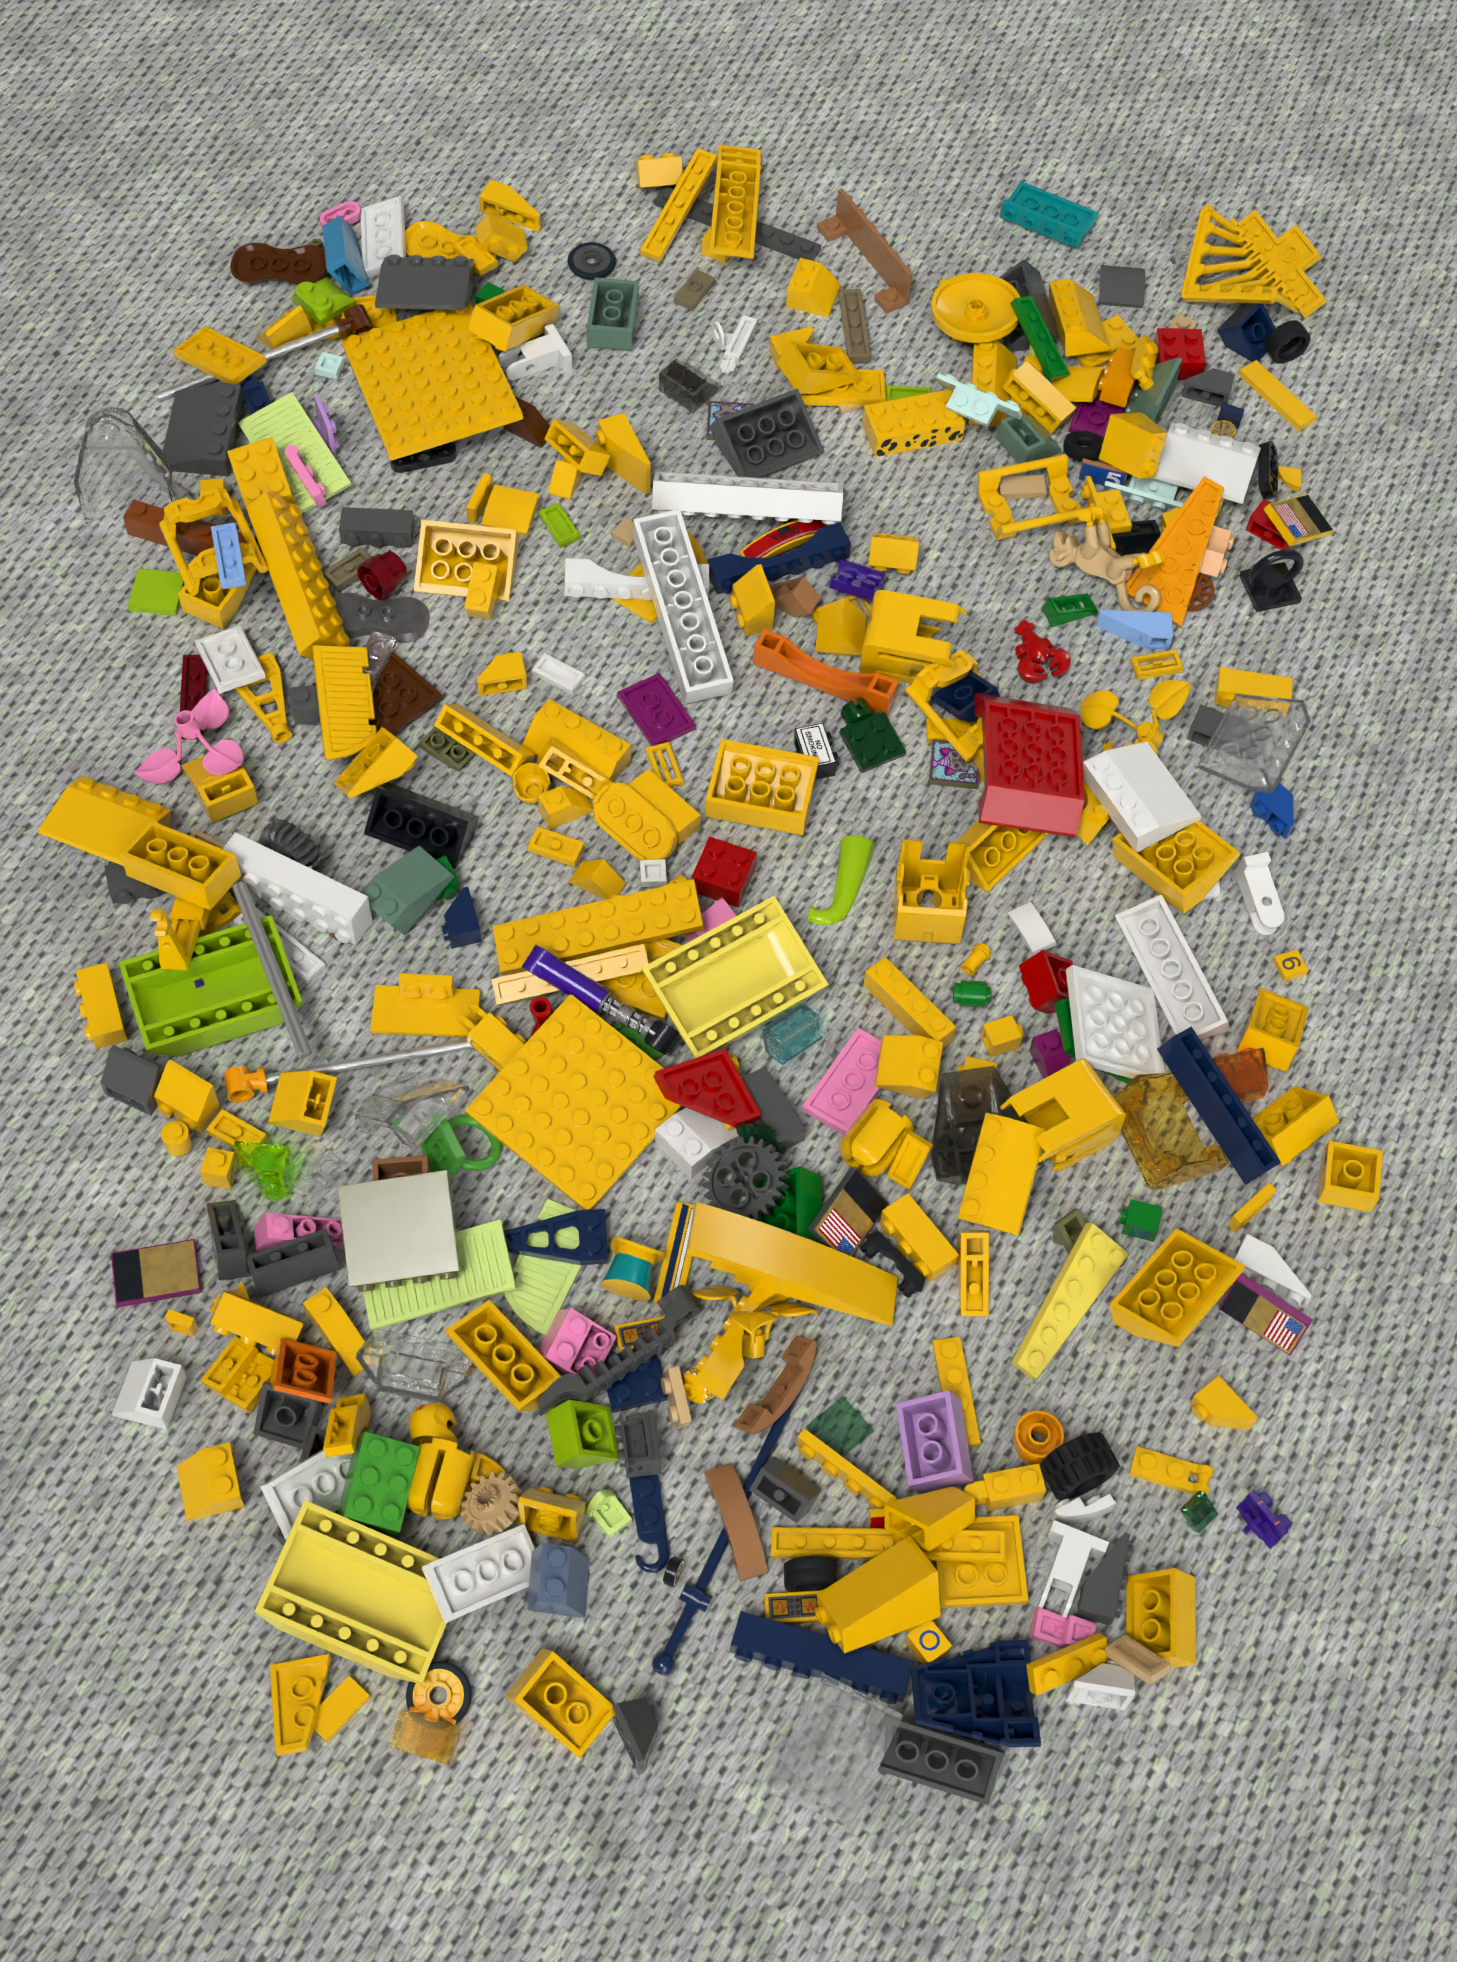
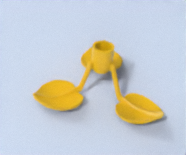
M1165 680L1158 683L1151 690L1148 702L1154 708L1151 712L1153 723L1143 722L1137 726L1121 714L1115 712L1114 710L1119 704V699L1114 693L1107 690L1093 692L1082 701L1080 706L1081 718L1087 727L1099 730L1110 723L1113 715L1137 731L1140 739H1136L1135 744L1148 742L1156 755H1158L1157 746L1162 743L1164 735L1159 729L1161 724L1157 720V715L1162 720L1174 717L1183 707L1189 695L1191 684L1186 681Z
M711 1285L690 1292L692 1296L705 1300L727 1299L732 1302L734 1312L728 1313V1318L744 1329L742 1356L747 1358H761L765 1356V1340L769 1339V1332L772 1323L776 1321V1317L780 1315L793 1317L809 1313L819 1315L817 1309L796 1302L773 1304L770 1306L771 1313L737 1311L735 1307L738 1303L735 1296L739 1295V1290L725 1285ZM766 1325L764 1332H762L761 1326Z

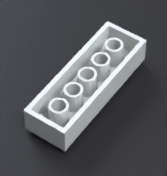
M236 832L224 846V850L236 854L241 877L235 883L240 881L246 882L253 899H262L277 911L284 910L289 912L294 919L300 922L305 920L313 924L314 928L320 932L335 933V937L343 943L350 942L357 945L372 924L368 896Z

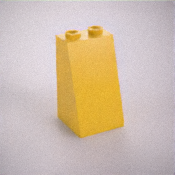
M906 1537L817 1594L818 1607L815 1608L816 1618L820 1625L826 1626L831 1641L834 1644L837 1643L844 1653L941 1617L938 1571L912 1537Z

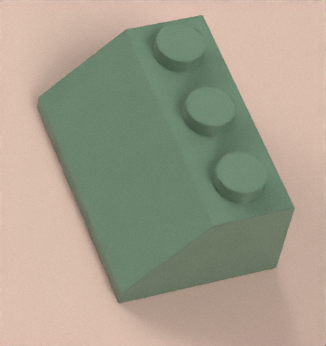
M1175 358L1156 364L1152 375L1153 386L1146 391L1137 388L1132 399L1134 403L1133 405H1128L1125 413L1141 412L1157 424L1175 389L1182 359Z

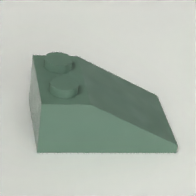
M418 846L374 876L361 893L368 896L370 908L393 928L405 935L453 879L454 875L422 847Z

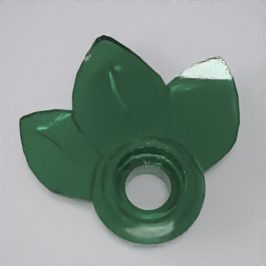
M740 1123L736 1128L737 1134L740 1137H744L747 1142L753 1136L758 1142L763 1139L767 1142V1146L773 1145L776 1148L775 1152H779L782 1155L787 1150L784 1145L775 1140L776 1131L767 1124L759 1123L752 1128L745 1123Z

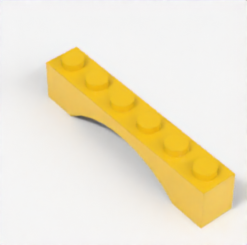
M749 1286L747 1290L752 1292L749 1298L743 1295L735 1309L737 1311L758 1312L773 1304L786 1302L789 1297ZM729 1318L722 1327L726 1331L723 1337L717 1334L709 1346V1349L713 1351L711 1355L707 1356L704 1354L697 1364L696 1369L700 1372L694 1380L722 1400L744 1368L742 1356L744 1329Z

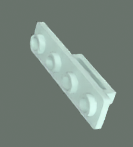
M938 374L936 377L940 386L953 391L946 405L949 411L987 427L997 410L1019 420L1023 416L1019 408L1020 406L1011 400L1005 402L992 392L987 391L984 393L979 391L971 383L962 384L950 374L945 376Z
M1132 476L1129 487L1105 481L1104 491L1119 489L1121 496L1130 498V502L1142 505L1143 502L1152 504V508L1159 511H1165V509L1172 510L1182 507L1184 504L1174 501L1178 485L1154 478L1139 479Z

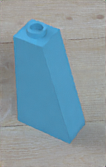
M340 215L322 226L326 268L350 295H353L370 284L353 228Z

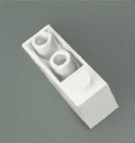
M1247 1234L1234 1259L1245 1265V1270L1242 1274L1271 1293L1284 1298L1285 1302L1291 1306L1305 1309L1312 1297L1309 1291L1273 1246Z

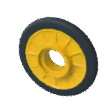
M444 1661L431 1662L423 1683L419 1684L409 1681L406 1690V1703L411 1716L420 1725L433 1730L447 1729L460 1722L468 1712L472 1699L471 1685L465 1673L456 1665ZM438 1686L443 1687L447 1692L445 1702L440 1705L435 1704L431 1700V1691Z

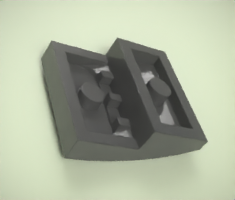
M1101 265L1098 304L1143 308L1145 269Z

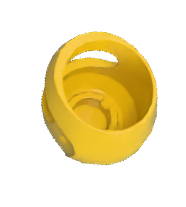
M426 1401L418 1405L409 1418V1432L412 1444L419 1446L421 1439L423 1443H432V1437L457 1443L456 1436L450 1431L457 1425L452 1410L440 1401Z

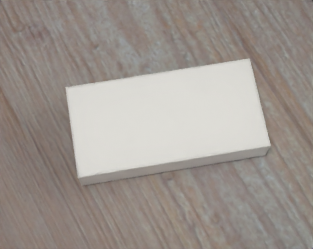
M546 653L543 654L531 670L533 675L572 695L586 678L585 673Z

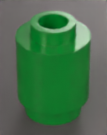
M961 980L960 983L954 982L953 1003L966 1007H985L986 1002L990 1003L991 987H986V981Z

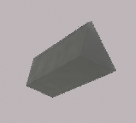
M886 1714L871 1769L988 1805L1004 1750Z

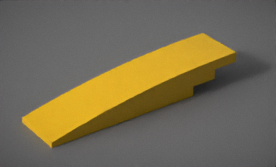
M718 145L709 253L753 259L761 171V150Z
M696 1202L690 1225L686 1249L687 1255L710 1261V1268L734 1274L733 1281L892 1326L897 1276L802 1236L739 1214Z

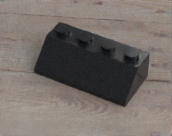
M385 783L376 787L364 834L409 852L420 846L434 859L446 856L452 868L456 869L473 839L479 817L394 784Z

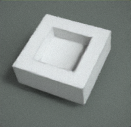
M665 859L640 860L641 887H660L667 884Z

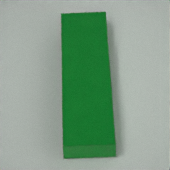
M1032 296L1014 299L1010 304L1048 380L1054 381L1066 378L1070 372Z

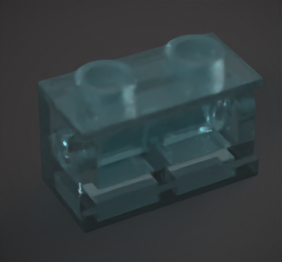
M801 1003L763 1028L762 1034L766 1053L783 1065L823 1038L817 1033L820 1029L819 1015Z

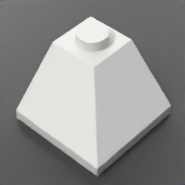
M1107 1661L1106 1664L1102 1663L1074 1681L1066 1694V1701L1126 1710L1135 1697L1133 1673L1114 1661Z

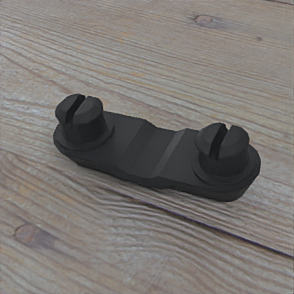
M876 1231L867 1234V1241L860 1246V1250L868 1258H873L880 1252L895 1262L896 1268L905 1278L898 1285L899 1291L903 1292L904 1296L910 1297L916 1290L921 1292L926 1279L881 1232Z

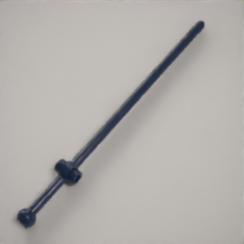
M802 1389L789 1408L773 1423L743 1485L748 1501L753 1493L749 1489L761 1468L768 1462ZM724 1526L695 1586L693 1587L686 1583L679 1597V1600L685 1602L686 1605L663 1652L656 1654L652 1660L653 1670L660 1675L668 1676L674 1671L675 1660L673 1657L696 1609L705 1612L713 1597L705 1593L729 1543Z

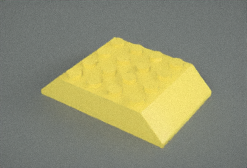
M775 896L641 968L694 1058L722 1049L800 1005L829 985Z
M304 1500L254 1613L280 1631L385 1676L422 1684L447 1623L444 1624L421 1567L440 1558Z

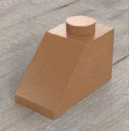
M805 576L776 583L771 588L775 600V608L792 617L812 614L816 609V604L821 599Z

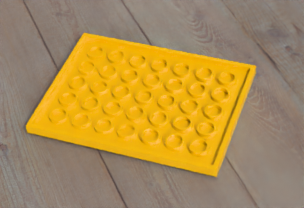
M470 300L466 310L436 309L341 339L348 361L390 461L523 419L522 411L490 342L479 339L475 333L468 330L474 310Z

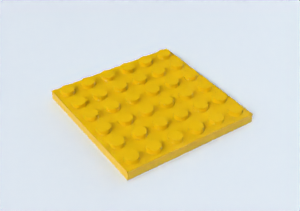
M570 994L465 1109V1114L580 1208L590 1210L602 1200L652 1143L656 1136L655 1129L679 1112L683 1106L666 1100L653 1076L655 1071L664 1069L661 1065Z

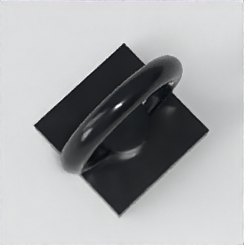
M1292 549L1275 551L1260 559L1252 569L1240 572L1239 577L1256 612L1299 604L1302 597L1293 581L1304 565L1301 553ZM1282 559L1294 560V565L1290 570H1288L1285 562L1271 563Z

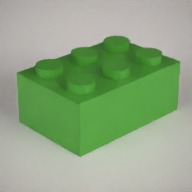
M363 1432L358 1438L355 1453H352L337 1514L391 1538L400 1533L420 1447L370 1432Z

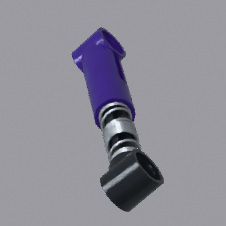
M536 944L522 965V968L541 980L548 982L567 995L572 994L594 1012L604 1011L608 1017L613 1016L615 1021L626 1026L627 1029H634L637 1035L640 1034V1037L644 1038L646 1044L664 1055H667L679 1036L677 1030L661 1020L646 1019L643 1017V1014L636 1013V1009L627 1004L623 1005L624 1002H618L614 999V996L610 997L611 990L557 959V957Z

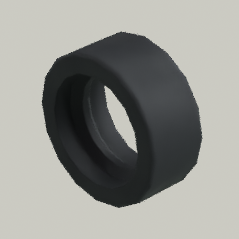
M1298 320L1285 322L1276 327L1266 339V351L1273 361L1278 364L1292 361L1307 349L1311 340L1310 334Z

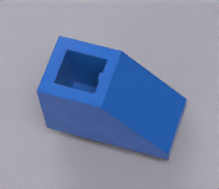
M1273 779L1254 794L1250 808L1256 817L1262 818L1270 825L1271 830L1275 834H1280L1284 839H1287L1294 825L1293 794L1276 779Z

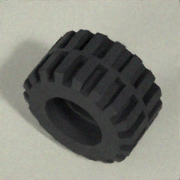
M1100 1432L1084 1434L1062 1444L1049 1453L1040 1464L1041 1472L1057 1500L1072 1499L1097 1488L1109 1480L1120 1467L1106 1438Z

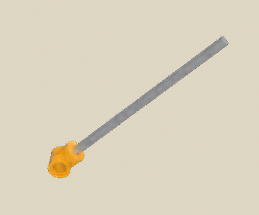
M467 1039L271 1074H265L264 1067H258L257 1072L251 1073L247 1067L235 1066L224 1072L227 1099L234 1103H241L254 1097V1090L260 1089L261 1094L268 1093L267 1085L278 1083L280 1074L285 1072L311 1070L323 1074H331L467 1050L473 1047L466 1041Z

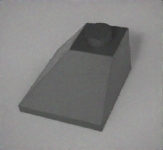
M646 1697L617 1703L612 1706L613 1722L638 1776L645 1771L658 1734V1722L661 1721L656 1706L654 1704L649 1706Z

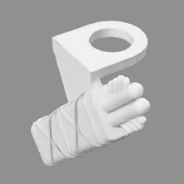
M745 315L742 316L734 334L723 333L720 323L718 321L712 322V337L721 351L725 350V360H722L720 365L722 373L729 374L730 371L733 372L735 370L736 363H739L756 329L757 319Z

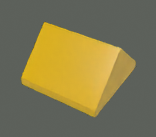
M298 305L289 309L256 336V338L270 350L305 336L312 328L303 308Z
M842 598L818 611L815 652L861 656L866 629V613L846 598Z

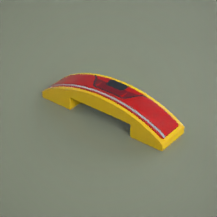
M812 519L810 523L796 520L765 533L743 548L739 554L743 557L751 558L773 557L806 543L819 528L826 527L827 525L822 523V520Z

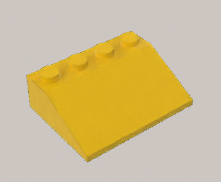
M421 520L414 592L467 597L473 564L477 562L498 566L501 578L496 600L509 601L518 554V531L516 529Z
M721 739L705 800V817L803 835L819 757Z
M80 776L67 786L39 827L38 833L123 866L120 856L121 852L151 821L169 827L171 810L162 807L158 803L141 799L137 795L117 790L113 786L96 782L90 777Z
M1199 820L1135 853L1121 832L1112 838L1114 858L1159 895L1162 894L1165 900L1183 914L1205 898L1240 856V852Z
M1176 1228L1109 1304L1113 1323L1137 1337L1179 1347L1245 1270V1265Z

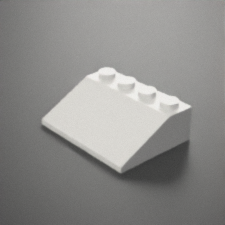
M1171 423L1158 462V469L1153 478L1194 490L1201 479L1206 476L1224 487L1222 498L1243 504L1261 448L1250 442L1243 443L1233 440L1229 436L1211 434L1204 429H1193L1183 423Z
M1148 742L1106 750L1083 762L1084 781L1135 853L1202 818Z

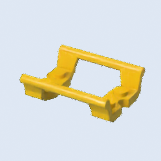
M1066 454L977 472L978 498L984 513L993 516L990 519L989 525L995 539L1001 540L1015 537L1018 531L1065 522L1068 525L1082 523V521H1079V511L1084 508H1081L1078 501L1069 497L1073 493V488L1067 477L1068 457ZM1046 468L1049 483L1048 495L1056 514L1014 522L1007 501L997 491L1001 477Z
M216 487L201 492V496L197 500H190L185 497L170 502L164 508V520L159 523L190 596L198 594L200 578L219 573L215 548L200 552L187 566L176 541L175 523L193 522L214 515L222 508L227 507L235 518L246 542L239 543L243 564L252 562L260 573H265L268 570L237 499L230 498L227 490L224 488Z
M961 649L949 657L950 660L956 663L955 667L933 663L917 674L915 680L906 688L905 692L965 762L968 763L983 745L982 717H979L975 725L962 737L958 738L928 704L933 688L949 686L965 678L970 670L982 677L977 671L978 663L967 650Z

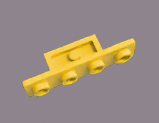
M1086 476L1084 485L1081 486L1082 499L1087 500V507L1091 509L1093 506H1104L1107 508L1108 515L1105 523H1108L1111 541L1109 547L1115 551L1116 545L1112 534L1130 532L1132 528L1120 490L1096 492L1091 476ZM1095 519L1094 526L1099 524V519Z

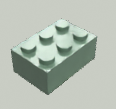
M594 278L587 323V347L632 351L639 306V281Z

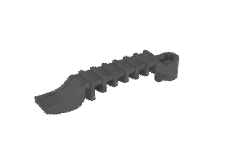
M685 1285L675 1287L657 1301L665 1317L657 1325L658 1333L652 1328L645 1334L646 1341L648 1342L647 1345L641 1337L636 1339L633 1343L635 1353L627 1346L621 1351L622 1362L617 1354L609 1358L610 1370H608L602 1360L597 1362L594 1369L599 1376L598 1378H595L587 1364L579 1369L580 1377L575 1374L561 1376L549 1386L539 1399L537 1409L539 1415H544L556 1405L567 1400L586 1402L592 1396L594 1398L597 1397L600 1391L605 1388H611L615 1381L618 1379L621 1381L630 1371H636L640 1364L648 1363L652 1356L655 1354L656 1356L660 1355L667 1346L669 1348L672 1347L676 1336L674 1334L675 1327L694 1317L700 1310V1307Z

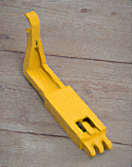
M176 896L170 914V921L165 909H153L151 911L150 920L157 921L155 936H158L161 969L188 970L200 930H205L211 910Z

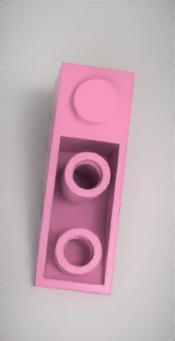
M265 1213L254 1226L256 1252L326 1228L333 1247L344 1246L341 1219Z

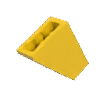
M952 1486L887 1502L884 1504L885 1530L903 1539L911 1536L920 1548L930 1552L975 1522V1497Z

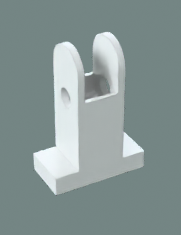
M553 324L545 326V336L503 351L498 357L499 364L502 367H508L506 376L512 381L556 365H560L564 372L572 370V354Z
M1268 852L1244 857L1231 874L1234 884H1239L1252 926L1261 935L1273 934L1284 921V912L1268 868L1271 862Z
M1054 1520L1046 1539L1059 1543L1060 1546L1038 1608H1043L1050 1587H1056L1069 1593L1062 1613V1617L1066 1619L1088 1556L1102 1560L1109 1542Z

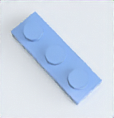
M229 523L211 526L222 589L247 585L236 524Z

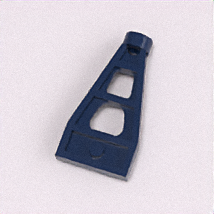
M605 1209L576 1210L517 1228L503 1229L506 1243L507 1239L511 1238L513 1240L512 1244L507 1243L509 1253L576 1265L608 1264ZM568 1227H575L579 1232L578 1247L567 1249L557 1246L554 1242L556 1232ZM547 1232L549 1244L545 1248L530 1247L527 1244V1236L532 1233Z

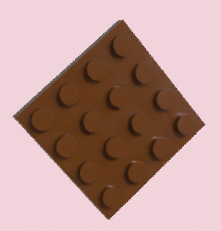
M377 637L363 646L367 648L369 668H362L363 673L370 674L375 719L369 720V725H376L377 732L383 727L396 736L440 702L442 694Z

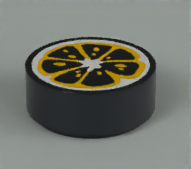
M676 1556L671 1557L663 1577L665 1585L673 1588L676 1587L684 1568V1559Z

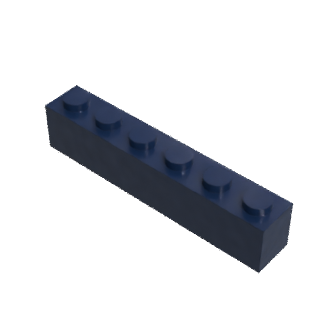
M1192 1026L1176 1034L1157 1048V1051L1245 1185L1281 1163Z
M740 1611L730 1647V1653H734V1657L744 1662H752V1659L764 1662L763 1666L776 1671H780L781 1667L792 1670L794 1676L802 1679H809L810 1676L822 1679L821 1683L829 1687L836 1688L839 1684L850 1687V1691L857 1695L867 1696L868 1693L880 1696V1701L888 1704H897V1701L903 1703L914 1662L864 1646L844 1653L837 1643L834 1644L829 1636Z

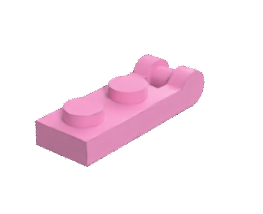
M296 445L287 446L285 448V455L290 466L317 507L320 509L327 505L323 496L327 493L320 481L315 483L313 480L315 475L308 464L303 465L304 461Z

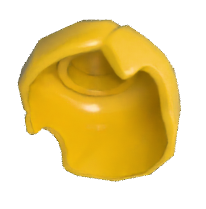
M529 762L523 764L513 773L514 793L524 803L535 804L538 802V795L550 791L551 781L549 774L538 767V763Z

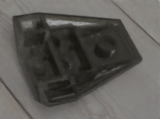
M994 1066L941 1074L932 1141L933 1147L931 1149V1159L936 1181L956 1185L967 1184L986 1113L1028 1123L1025 1116H1019L1012 1105L1003 1110L1000 1108L1012 1095Z

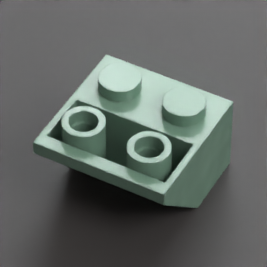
M1022 413L1023 416L1020 420L1009 416L1000 421L997 440L1018 464L1048 458L1061 452L1060 446L1035 418Z

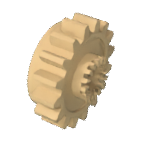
M491 1472L488 1479L482 1475L480 1476L479 1484L474 1482L470 1484L473 1489L471 1492H464L463 1494L467 1501L461 1502L460 1506L464 1511L460 1513V1516L472 1531L475 1530L479 1535L486 1532L489 1536H492L493 1533L502 1532L513 1524L519 1515L518 1501L519 1496L523 1492L511 1476L508 1477L504 1472H501L499 1476L495 1472Z

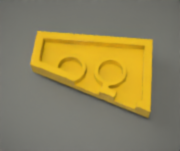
M330 1654L270 1665L274 1741L277 1756L308 1751L332 1659Z

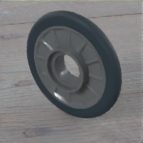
M588 242L572 249L568 255L567 262L570 270L575 275L583 279L594 280L595 277L603 278L613 271L616 265V257L609 247L600 243ZM592 258L596 259L597 262L588 263L586 260Z

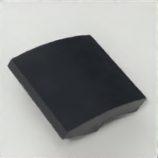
M1156 520L1131 521L1132 528L1130 532L1112 534L1116 545L1115 552L1122 557L1143 552L1148 554L1161 536Z

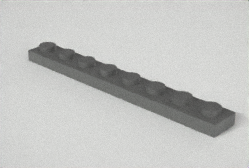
M664 186L655 198L654 205L664 208L674 189ZM696 198L686 217L711 226L713 204ZM756 221L755 243L798 260L804 258L814 261L821 250V245Z

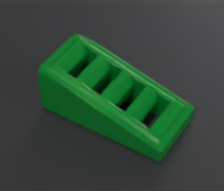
M1088 593L1047 598L1042 608L1051 627L1095 615L1098 612ZM1079 602H1082L1085 608H1082Z

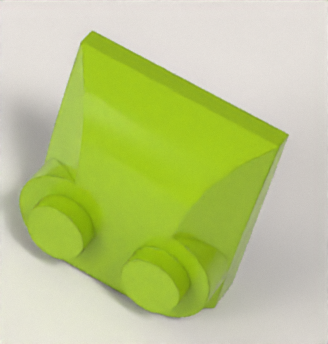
M328 277L314 283L302 282L296 286L295 294L292 295V302L296 306L300 305L305 314L320 327L333 320L334 317L344 313L348 308L356 305V301Z

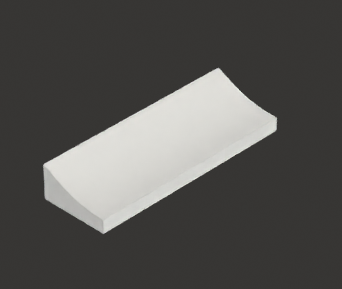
M1162 894L1115 915L1116 921L1150 987L1154 989L1155 997L1174 1034L1176 1035L1192 1026L1201 1040L1230 1031L1228 1020Z

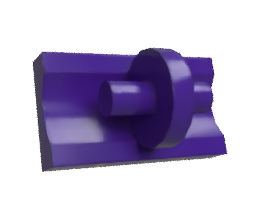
M1254 1490L1236 1507L1241 1513V1517L1248 1524L1242 1531L1245 1535L1254 1532L1271 1549L1288 1533L1292 1522L1286 1515H1274L1269 1509L1273 1505V1499L1267 1492L1257 1494Z

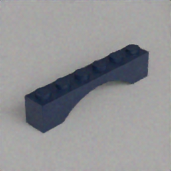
M837 523L819 528L804 545L783 555L769 558H751L729 553L708 559L709 578L717 595L722 593L729 594L732 593L733 584L756 565H762L767 581H775L782 576L797 575L807 569H818L825 564L839 563L841 559L846 560L850 558L851 543L842 524Z

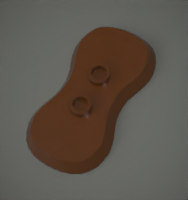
M249 243L236 250L230 265L232 275L246 284H258L267 281H285L294 285L302 282L314 283L321 280L327 271L325 250L313 245L280 249L264 243Z

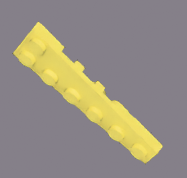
M1085 1224L1011 1364L1031 1379L1038 1378L1128 1256V1253L1095 1224Z

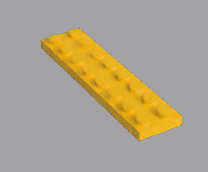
M694 879L493 926L499 969L502 976L527 971L522 968V965L535 944L562 962L704 930Z

